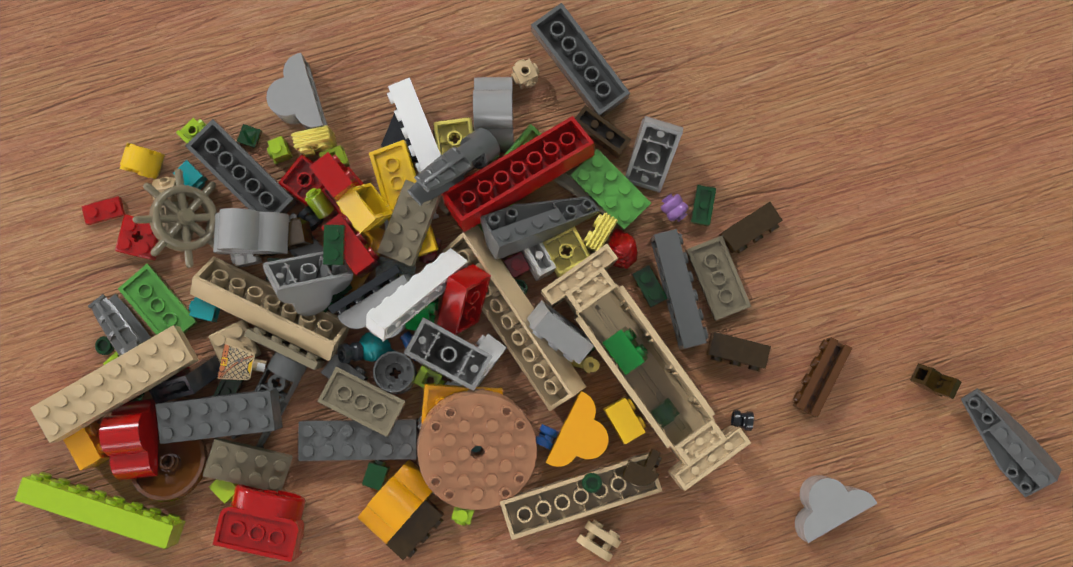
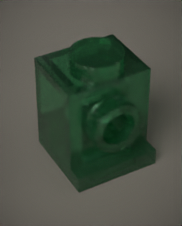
M669 397L651 410V414L656 421L662 425L661 428L671 423L680 414Z

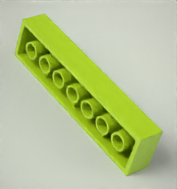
M45 472L22 477L15 501L163 549L174 546L179 542L185 521L181 520L179 515H166L157 508L147 509L139 502H125L123 497L107 496V492L101 490L91 491L88 490L89 487L86 485L70 484V480L58 478L57 480L52 478L51 474Z

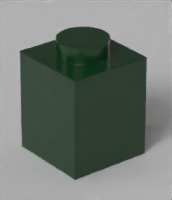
M382 460L369 462L362 485L380 490L385 484L390 469L389 466H386L387 462Z

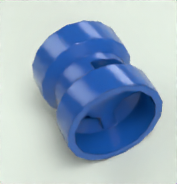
M542 424L539 429L540 433L536 436V443L551 450L553 440L557 438L559 432Z

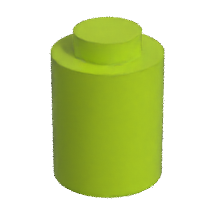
M313 188L306 193L305 201L319 219L328 216L334 210V206L321 189Z

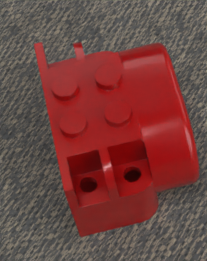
M239 484L235 487L231 506L224 508L220 512L212 545L292 562L302 554V551L299 549L304 538L302 515L306 500L304 497L291 492L264 490Z

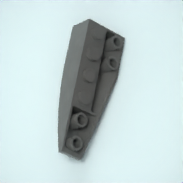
M586 196L515 204L483 215L480 220L486 245L495 260L551 239L598 214L600 210L592 198Z
M975 389L961 398L998 468L1024 497L1058 481L1062 470L1060 466L1008 412L979 389Z

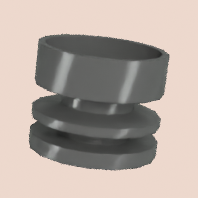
M397 351L387 352L381 355L375 362L373 377L377 385L384 391L393 395L403 394L409 391L415 384L413 381L417 376L416 367L405 354ZM395 369L401 372L397 379L391 375L394 374Z

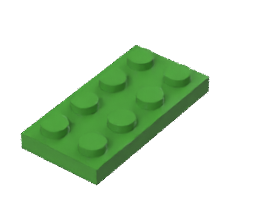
M598 149L595 151L594 156L584 161L570 175L608 215L614 216V219L618 220L617 224L623 231L651 204Z
M146 264L118 288L156 335L173 325L181 327L183 333H186L198 322L195 317L189 316L190 311L150 264Z

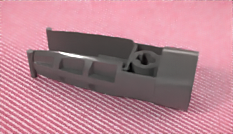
M484 128L476 129L461 140L458 148L452 147L422 170L418 176L416 175L414 178L417 182L407 192L421 206L424 202L449 190L450 187L464 180V175L474 168L482 169L499 157L500 147L496 138Z
M102 294L88 305L119 356L151 338L128 307L118 298V294H114L109 299Z
M275 351L255 391L278 388L279 396L282 397L279 400L282 416L307 366ZM272 371L273 373H275L273 376L269 378L268 383H265L270 372ZM277 379H281V386H278V381H276ZM290 381L293 382L288 393L282 391L289 387ZM272 431L263 432L256 447L264 448L263 445ZM233 435L231 438L236 439L241 435Z

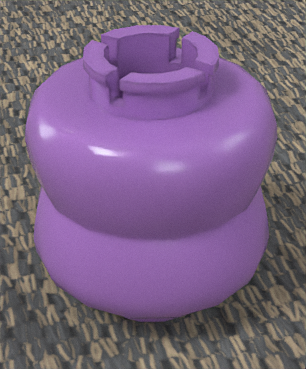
M669 194L662 200L664 204L661 206V210L670 221L677 219L679 222L688 215L685 212L689 207L683 202L679 194L674 196Z

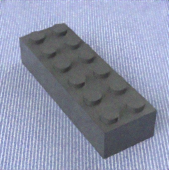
M562 3L531 24L533 35L591 110L604 117L629 98L630 92Z
M212 119L185 145L248 209L259 212L287 214L298 203L215 120Z
M677 229L654 234L650 241L663 290L667 296L666 302L678 348L681 350L707 343L708 332L701 323L703 313L696 304L698 294L696 289H692L691 282H693L692 272L687 270L686 263H688V257L686 252L682 251V235L677 232Z
M278 388L155 404L160 444L268 432L283 428Z
M397 419L388 438L354 420L299 421L298 461L417 459L418 419Z

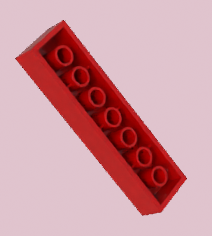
M571 116L450 187L449 190L441 194L444 205L465 233L481 223V216L512 205L594 156V142L577 120Z

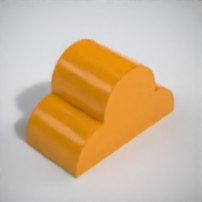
M582 391L578 393L546 458L547 464L561 467L572 462L576 456L583 459H594L602 455L606 450L608 433L601 423L594 420L596 414L595 404L586 393Z
M409 459L379 490L357 518L387 544L433 491L426 484L420 468Z

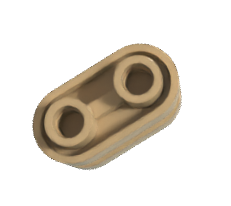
M595 519L592 522L588 520L585 528L589 532L586 536L580 534L576 541L609 562L613 557L609 550L612 546L615 548L619 547L622 542L619 540L620 535L612 530L607 532L602 529L604 525ZM595 535L605 541L603 546L592 541Z

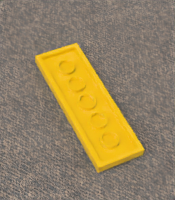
M405 140L369 152L381 196L392 210L395 208L405 180L413 183L417 182L414 178L416 173ZM431 224L418 257L438 250Z

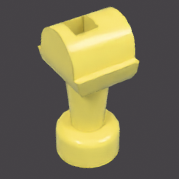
M593 357L583 359L580 364L574 360L570 362L572 366L582 368L587 373L596 372L600 367L599 361L593 359Z

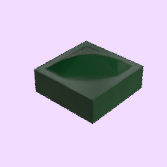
M243 124L237 142L256 149L262 130Z

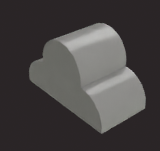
M297 53L291 56L285 63L283 69L284 78L274 81L268 88L266 95L268 106L285 123H301L307 130L325 126L327 122L309 63L302 53Z
M475 77L473 90L474 129L484 128L492 133L499 144L500 152H507L514 144L512 77Z
M645 116L642 119L625 177L633 185L661 192L682 136L683 127Z
M241 208L220 209L219 213L215 214L213 253L287 254L289 215Z
M323 251L263 263L264 272L278 299L283 303H292L296 312L302 316H312L325 310L331 303L332 296L346 289L353 279V273L345 260L344 265H323Z
M407 273L400 276L337 317L349 328L359 329L365 327L366 315L369 310L380 305L383 299L395 293L399 286H404L409 282L412 275ZM406 323L388 338L394 337L400 332H402L405 329Z
M425 318L421 320L404 351V354L422 365L473 391L492 358V355Z
M823 475L811 476L803 482L800 488V500L804 508L798 512L795 518L796 533L799 538L809 543L876 505L877 502L870 493L852 486H844L841 482Z

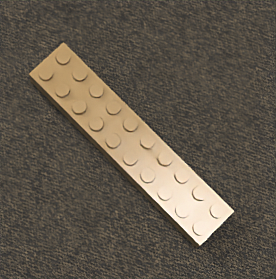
M477 225L459 235L443 252L445 253L451 248L468 261L467 267L474 264L491 275L482 311L548 410H553L586 388V385L570 361L563 356L564 353L559 349L555 351L547 344L548 341L544 337L541 340L532 333L533 330L529 327L530 323L527 317L534 308L502 260H495L486 245L484 233Z

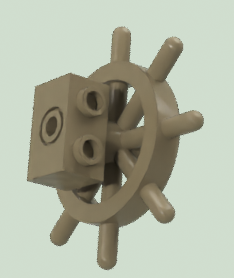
M176 169V186H172L162 193L150 183H144L143 188L155 199L150 207L149 215L134 216L133 222L136 224L150 223L155 237L159 240L151 250V255L157 256L166 246L170 249L184 252L186 267L192 268L194 265L193 250L207 243L212 248L214 247L213 236L217 210L208 196L216 188V183L210 182L201 191L198 188L184 185L183 171ZM177 195L178 202H171L167 198ZM186 196L195 199L189 207ZM201 205L206 214H194V212ZM207 221L206 230H203L195 222ZM194 232L200 236L198 240L191 242Z

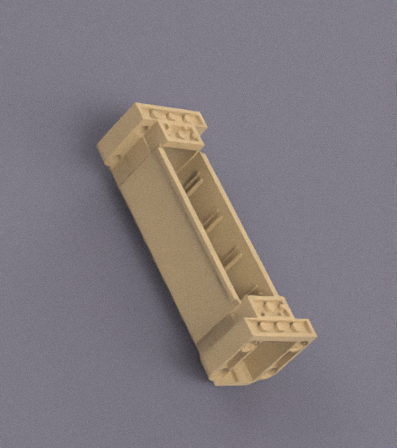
M606 244L542 289L541 295L552 308L564 300L568 304L579 326L667 448L670 447L679 459L668 470V473L676 484L686 491L751 442L740 427L728 426L721 431L714 421L715 419L712 417L715 415L714 411L624 286L619 287L606 272L618 259L609 245ZM625 326L627 329L631 328L637 336L635 340L639 345L643 344L648 351V359L627 375L623 373L603 345L605 340Z

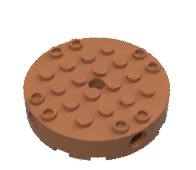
M468 389L467 391L453 393L441 400L427 414L417 439L418 462L426 484L440 499L462 509H488L500 505V501L514 497L529 480L536 462L537 444L535 434L522 409L505 395L485 389H475L474 391ZM475 446H481L479 452L471 451Z

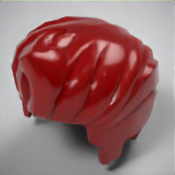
M615 229L605 245L608 244L618 258L613 266L628 269L637 261L636 241L629 233Z

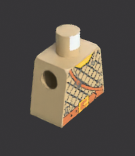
M227 338L223 347L217 379L250 380L253 370L264 372L267 361L255 359L256 348Z

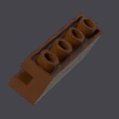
M832 337L821 342L819 355L813 358L809 374L806 373L802 379L801 384L803 386L801 390L797 391L793 397V406L813 417L819 416L852 350V347L846 344L843 345Z

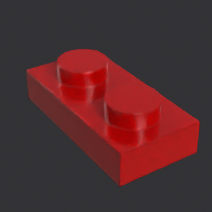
M119 196L81 206L86 225L96 224L125 215L122 199Z

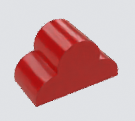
M153 399L129 401L113 410L111 416H106L101 421L99 429L100 444L103 452L110 457L111 471L117 480L158 476L159 429L156 403Z

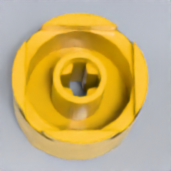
M127 142L120 162V169L138 173V175L147 178L157 179L165 154Z

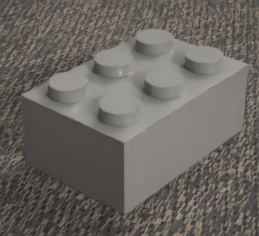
M542 300L527 317L530 323L529 327L533 330L532 333L541 340L544 337L552 349L555 351L559 349L570 362L574 360L580 364L594 347L581 329Z

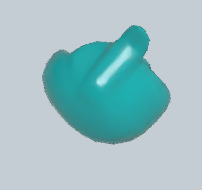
M371 332L365 333L359 341L364 351L363 359L366 361L375 362L381 355L395 351L392 349L388 339L383 341Z

